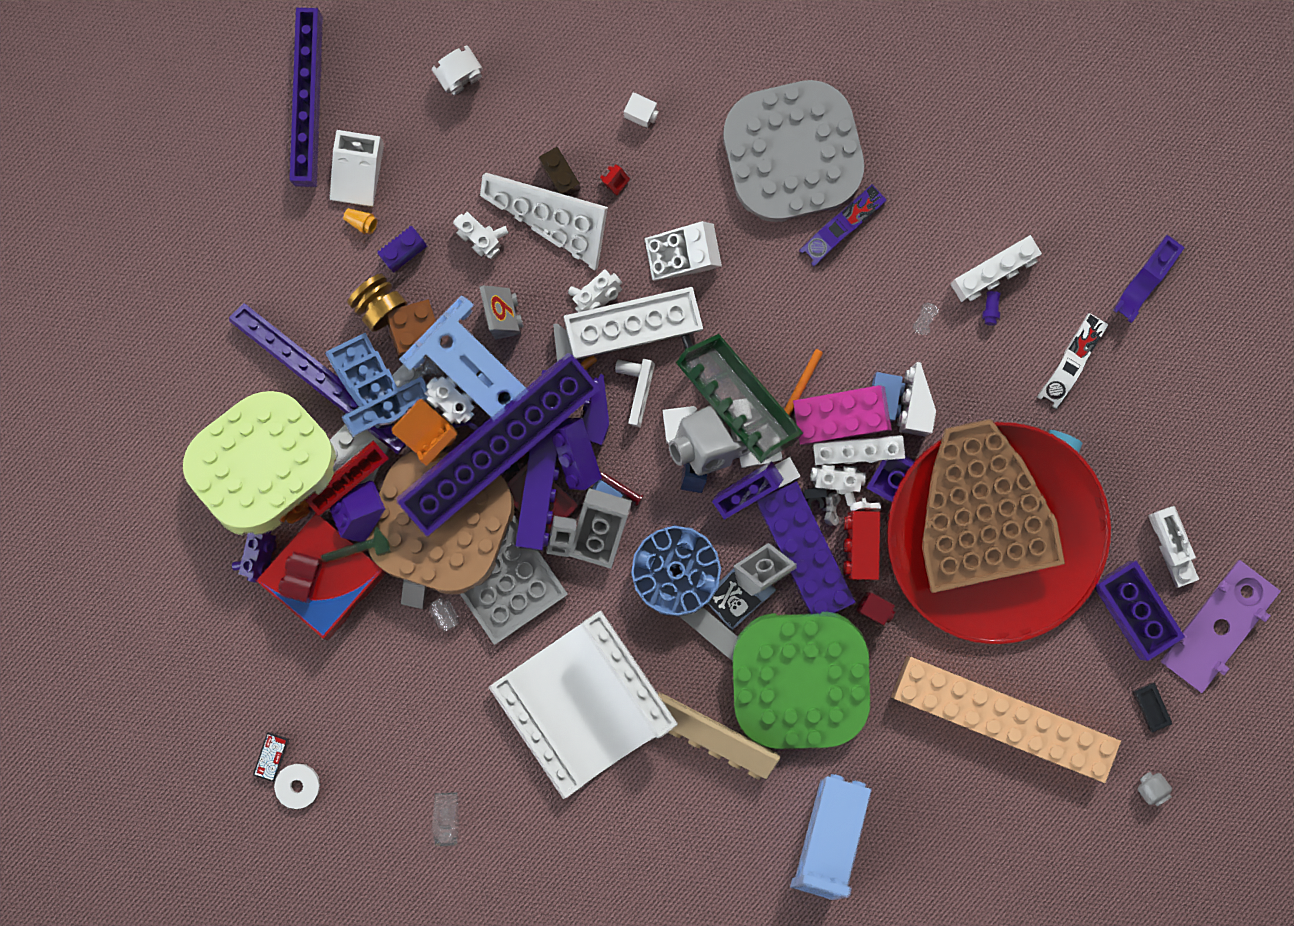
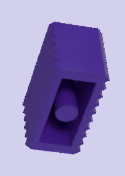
M409 226V229L402 231V234L395 237V240L392 239L391 242H388V245L381 248V251L378 250V255L394 273L425 249L427 245L413 226Z

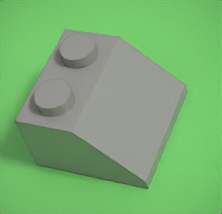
M769 543L734 565L738 585L751 596L761 592L797 568L793 561Z

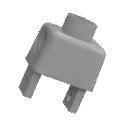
M733 405L729 408L732 413L734 410ZM712 406L705 407L682 418L675 439L669 442V451L673 461L678 466L690 463L697 475H704L729 467L734 459L751 452L741 440L734 443L723 425L725 421Z

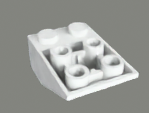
M341 130L336 131L332 159L330 200L374 206L384 142L380 136Z
M702 221L645 238L653 281L722 267L715 228L712 223Z
M917 362L905 374L904 383L908 384L906 391H904L901 397V404L904 407L897 419V426H900L899 432L925 437L933 432L936 409L921 363Z

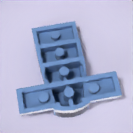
M366 333L325 352L343 385L359 406V408L342 416L352 437L373 426L376 428L394 426L418 400H426L427 398L424 393L428 388L422 376L397 388L389 369H386L378 351L374 350Z

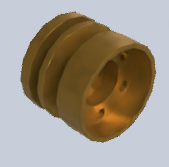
M382 273L362 283L347 301L351 308H355L354 311L357 315L366 312L362 321L372 332H376L387 325L386 313L392 309L407 305V302L398 291L389 293L392 284L386 282L387 279Z

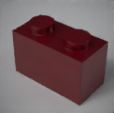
M865 592L855 612L879 625H885L886 622L890 623L894 617L895 611H893L895 605L872 592Z

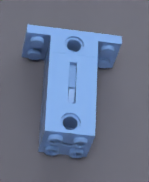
M460 296L399 360L409 370L413 367L417 369L424 362L425 359L423 357L427 355L492 417L526 388L458 322L460 319L465 320L472 313L470 308L473 306L467 298ZM447 335V343L440 345V339ZM504 392V397L498 400V395Z
M835 774L825 777L819 783L796 877L792 878L790 885L791 888L831 900L849 896L850 887H847L871 792V789L865 788L866 784L858 781L848 783L843 781L844 777Z

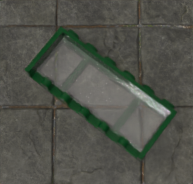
M720 334L687 348L676 361L680 369L760 463L792 446L803 434V431Z

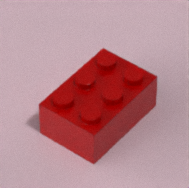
M849 512L848 516L844 517V530H847V538L843 541V551L847 552V561H843V574L847 575V579L879 580L880 512Z

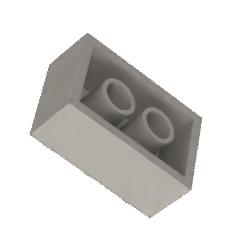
M589 488L569 556L611 569L632 501Z

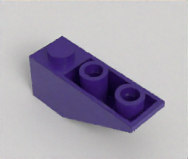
M600 374L599 378H594L600 390L584 403L582 410L586 411L583 422L590 442L602 447L610 424L604 375Z

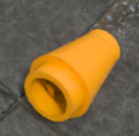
M348 208L343 216L345 221L363 234H372L377 227L378 220L370 213Z

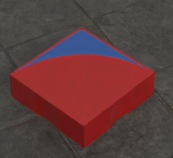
M315 513L256 581L319 636L328 641L347 620L354 607L367 597L387 572L348 539L341 538L339 531ZM293 552L317 557L323 561L310 604L285 598L280 595L281 591L278 590L281 578H285L287 574V569H285L288 556H292Z

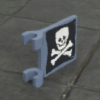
M733 568L719 581V587L708 605L733 630L763 601L771 596L776 589L771 584L761 592L751 596L738 585Z

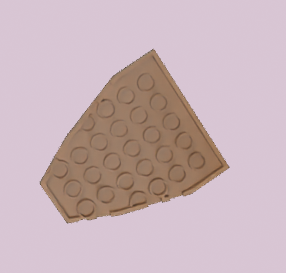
M991 419L944 429L931 476L922 544L932 593L1065 564L1057 520L1046 505L1044 497L1037 489L1036 483L1023 460L1013 450Z

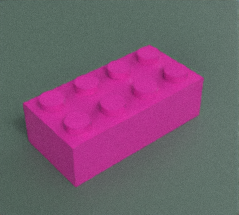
M882 385L793 401L796 423L803 431L799 438L800 445H810L815 442H827L892 431L886 391Z

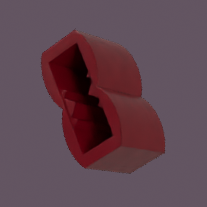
M293 552L292 556H288L285 569H287V574L285 578H281L278 590L281 591L280 595L310 604L323 561L317 557Z

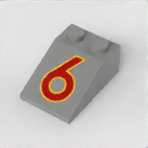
M479 286L489 331L495 340L521 334L520 328L523 327L521 314L517 315L515 307L519 306L516 293L512 294L510 288Z

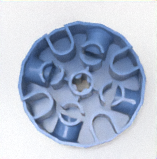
M671 526L657 530L642 541L634 554L631 573L635 590L647 606L660 614L680 617L696 613L711 601L719 587L721 566L717 551L707 537L692 528ZM679 566L680 571L683 573L674 577L673 572L670 570Z

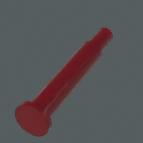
M600 471L602 476L600 480L635 502V506L639 505L644 497L643 494L640 496L611 476Z

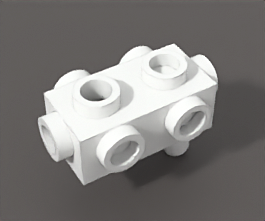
M468 212L464 215L460 214L453 222L458 229L456 233L465 242L469 239L474 244L472 248L481 257L486 255L490 259H493L500 252L498 248L501 245L497 239L509 234L506 226L494 231L490 226L484 228Z
M604 269L588 285L584 286L582 290L570 287L568 294L574 296L572 299L577 304L575 309L578 312L603 307L610 300L616 299L618 293L622 290L619 285L623 282L615 273L610 275Z
M443 376L438 379L434 377L426 385L428 390L424 394L427 396V402L434 408L439 407L444 412L442 414L443 417L451 424L453 422L459 424L461 421L465 424L474 415L471 412L474 408L471 404L473 399L465 392L460 394L455 389L457 384L450 377L447 376L446 379ZM457 403L461 404L463 407V410L461 412L457 411L455 408Z
M822 464L821 467L815 466V468L811 469L810 476L816 488L836 489L838 494H845L848 506L856 503L853 491L860 492L866 478L865 473L857 470V467L844 466L841 469L835 468L833 464Z

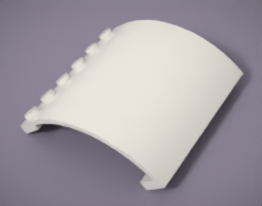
M601 610L489 686V689L563 799L630 752L654 737L660 738L678 725Z

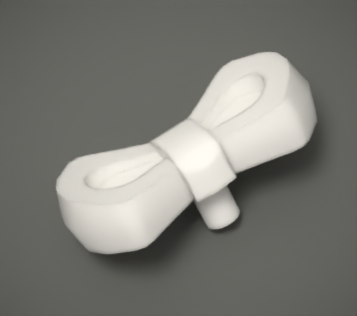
M862 498V502L852 503L850 510L851 512L860 510L880 512L881 504L880 502L867 503L866 498Z

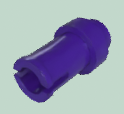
M988 291L986 292V307L983 311L982 319L985 320L986 325H997V321L1000 320L999 300L1001 293Z

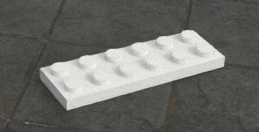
M693 287L564 315L563 317L572 354L576 359L703 330Z

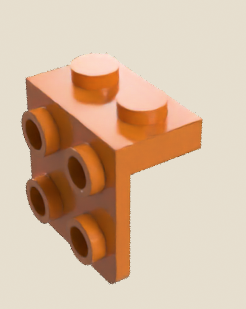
M422 399L418 400L392 427L393 434L417 453L419 460L426 466L430 462L436 461L440 456L441 450L445 446H450L457 435L453 425Z

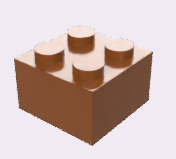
M429 299L392 309L385 314L398 358H401L436 322Z

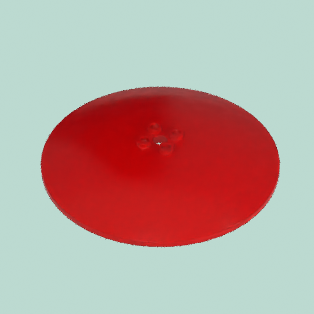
M993 422L999 432L1007 439L1013 450L1023 460L1036 483L1037 489L1044 497L1046 505L1057 520L1065 564L931 592L922 544L931 476L942 439L920 455L901 480L889 511L887 547L897 583L912 606L924 618L941 630L961 639L985 644H1007L1028 640L1052 630L1070 618L1083 605L1103 573L1110 547L1111 521L1107 499L1101 483L1087 461L1074 448L1057 436L1033 426L1013 422Z

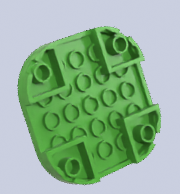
M831 612L801 615H776V613L754 619L738 635L733 649L734 707L740 727L753 741L766 747L778 749L834 747L846 743L861 731L867 721L870 710L869 654L862 633L847 618Z

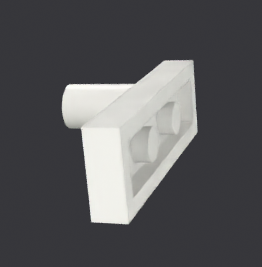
M643 359L642 364L618 360L616 363V373L639 377L629 418V424L634 427L641 428L655 363L652 360Z

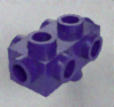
M271 530L258 535L248 533L242 561L232 563V569L234 571L239 570L240 575L247 576V581L258 583L256 580L271 565L272 552L277 547L276 536L271 534Z

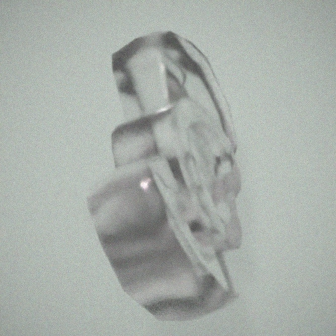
M925 303L922 305L919 317L913 324V328L918 334L926 335L930 333L929 324L933 320L932 317L939 314V310L934 304Z

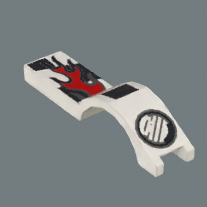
M1090 313L1087 314L1066 348L1059 366L1043 386L1037 398L1042 399L1044 396L1054 402L1053 408L1056 409L1078 379L1086 360L1107 328V323Z

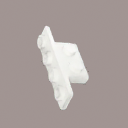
M903 436L815 442L813 445L815 465L854 464L863 461L873 463L879 460L905 458Z

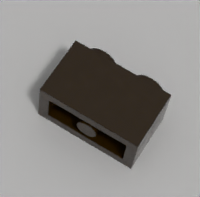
M558 146L538 157L542 168L557 193L570 196L581 190L579 181Z

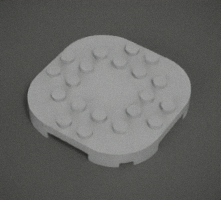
M805 80L756 91L741 98L727 115L723 131V144L726 149L735 186L734 190L742 206L748 212L750 211L760 217L759 219L770 222H783L790 218L828 209L831 211L848 202L857 191L864 173L863 153L851 107L846 98L833 86L820 81Z

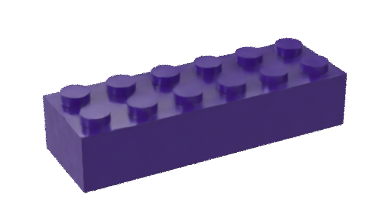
M794 482L755 501L778 551L797 566V568L789 573L808 613H835L856 603L798 483Z

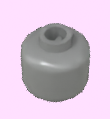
M1149 772L1139 779L1142 783L1138 786V791L1149 805L1155 804L1158 807L1172 797L1170 795L1172 787L1162 774L1156 773L1152 775Z

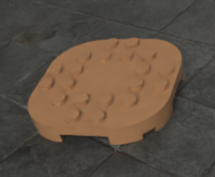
M413 451L400 458L386 475L379 493L385 511L366 539L369 553L380 568L395 578H401L444 594L466 593L467 590L484 583L496 566V557L509 522H512L514 516L513 495L506 481L499 475L429 536H426L400 507L396 498L449 453L441 451L438 459L426 466L419 460L417 453Z

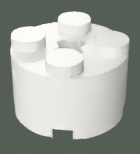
M467 45L464 46V51L461 52L458 48L438 61L440 66L437 69L435 66L432 67L433 73L446 93L451 92L453 95H456L464 89L463 85L470 81L472 84L482 78L481 71L483 68Z

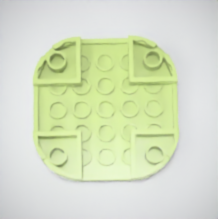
M267 391L253 394L241 400L198 433L185 452L183 472L187 483L225 528L241 535L243 533L258 535L282 524L279 520L314 491L320 494L326 488L334 474L333 466L334 461H336V453L326 433L295 399L281 392Z

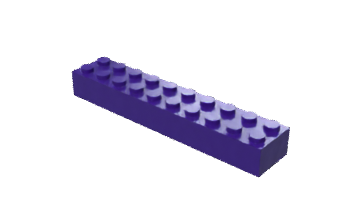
M567 353L396 498L397 503L422 532L429 536L596 394L600 387L572 354Z

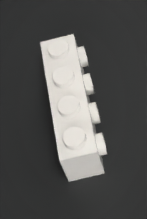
M1030 235L954 279L950 284L961 302L966 299L972 301L982 295L980 291L988 288V290H991L1000 284L999 280L1002 278L1010 279L1017 275L1019 268L1025 266L1027 269L1038 262L1036 258L1042 253Z

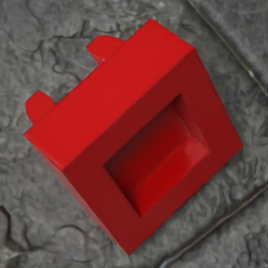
M615 164L614 167L608 166L607 169L610 172L605 177L601 175L600 178L610 192L617 196L630 178L621 167Z

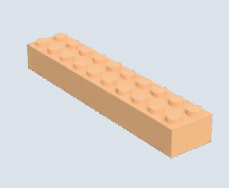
M910 656L905 658L891 695L896 700L1104 783L1107 780L1121 743L1118 739Z

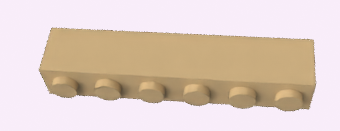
M658 691L657 695L678 724L669 730L668 733L677 738H680L681 735L688 738V743L700 749L702 745L709 749L708 754L718 759L721 756L727 758L729 765L740 769L741 766L748 769L749 772L747 774L758 780L761 777L767 779L780 759L777 752Z

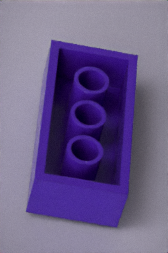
M1128 561L1099 579L1094 589L1140 660L1149 661L1185 638L1137 561Z

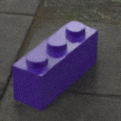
M566 418L550 432L569 489L586 490L599 481L602 476L583 419Z
M770 461L718 492L712 502L721 516L726 519L776 490L784 478L773 462Z

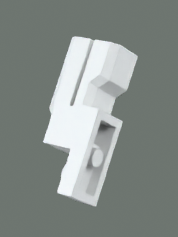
M1175 506L1149 514L1148 517L1162 545L1159 548L1176 588L1199 580L1191 561L1196 557Z

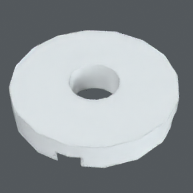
M306 764L289 765L280 771L275 780L276 797L288 808L300 809L307 807L315 801L319 794V776L313 768ZM294 780H299L303 783V790L301 792H295L292 789Z

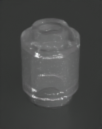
M440 598L431 603L432 608L429 611L438 627L442 628L444 632L459 624L457 620L459 617L449 599L444 601L443 598Z

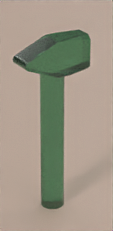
M376 527L373 539L322 554L321 558L323 563L371 548H375L377 556L388 554L391 550L388 539Z

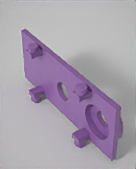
M1238 560L1182 632L1185 638L1172 645L1160 662L1200 693H1203L1218 672L1224 676L1226 675L1229 668L1225 663L1258 620L1261 619L1266 622L1271 615L1266 610L1281 591L1241 560ZM1245 585H1249L1253 590L1252 595L1248 598H1244L1241 595V588ZM1219 619L1226 620L1229 625V629L1224 635H1218L1214 631V623Z

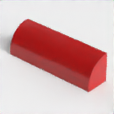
M373 440L334 472L329 484L320 494L314 491L304 500L320 516L389 458Z

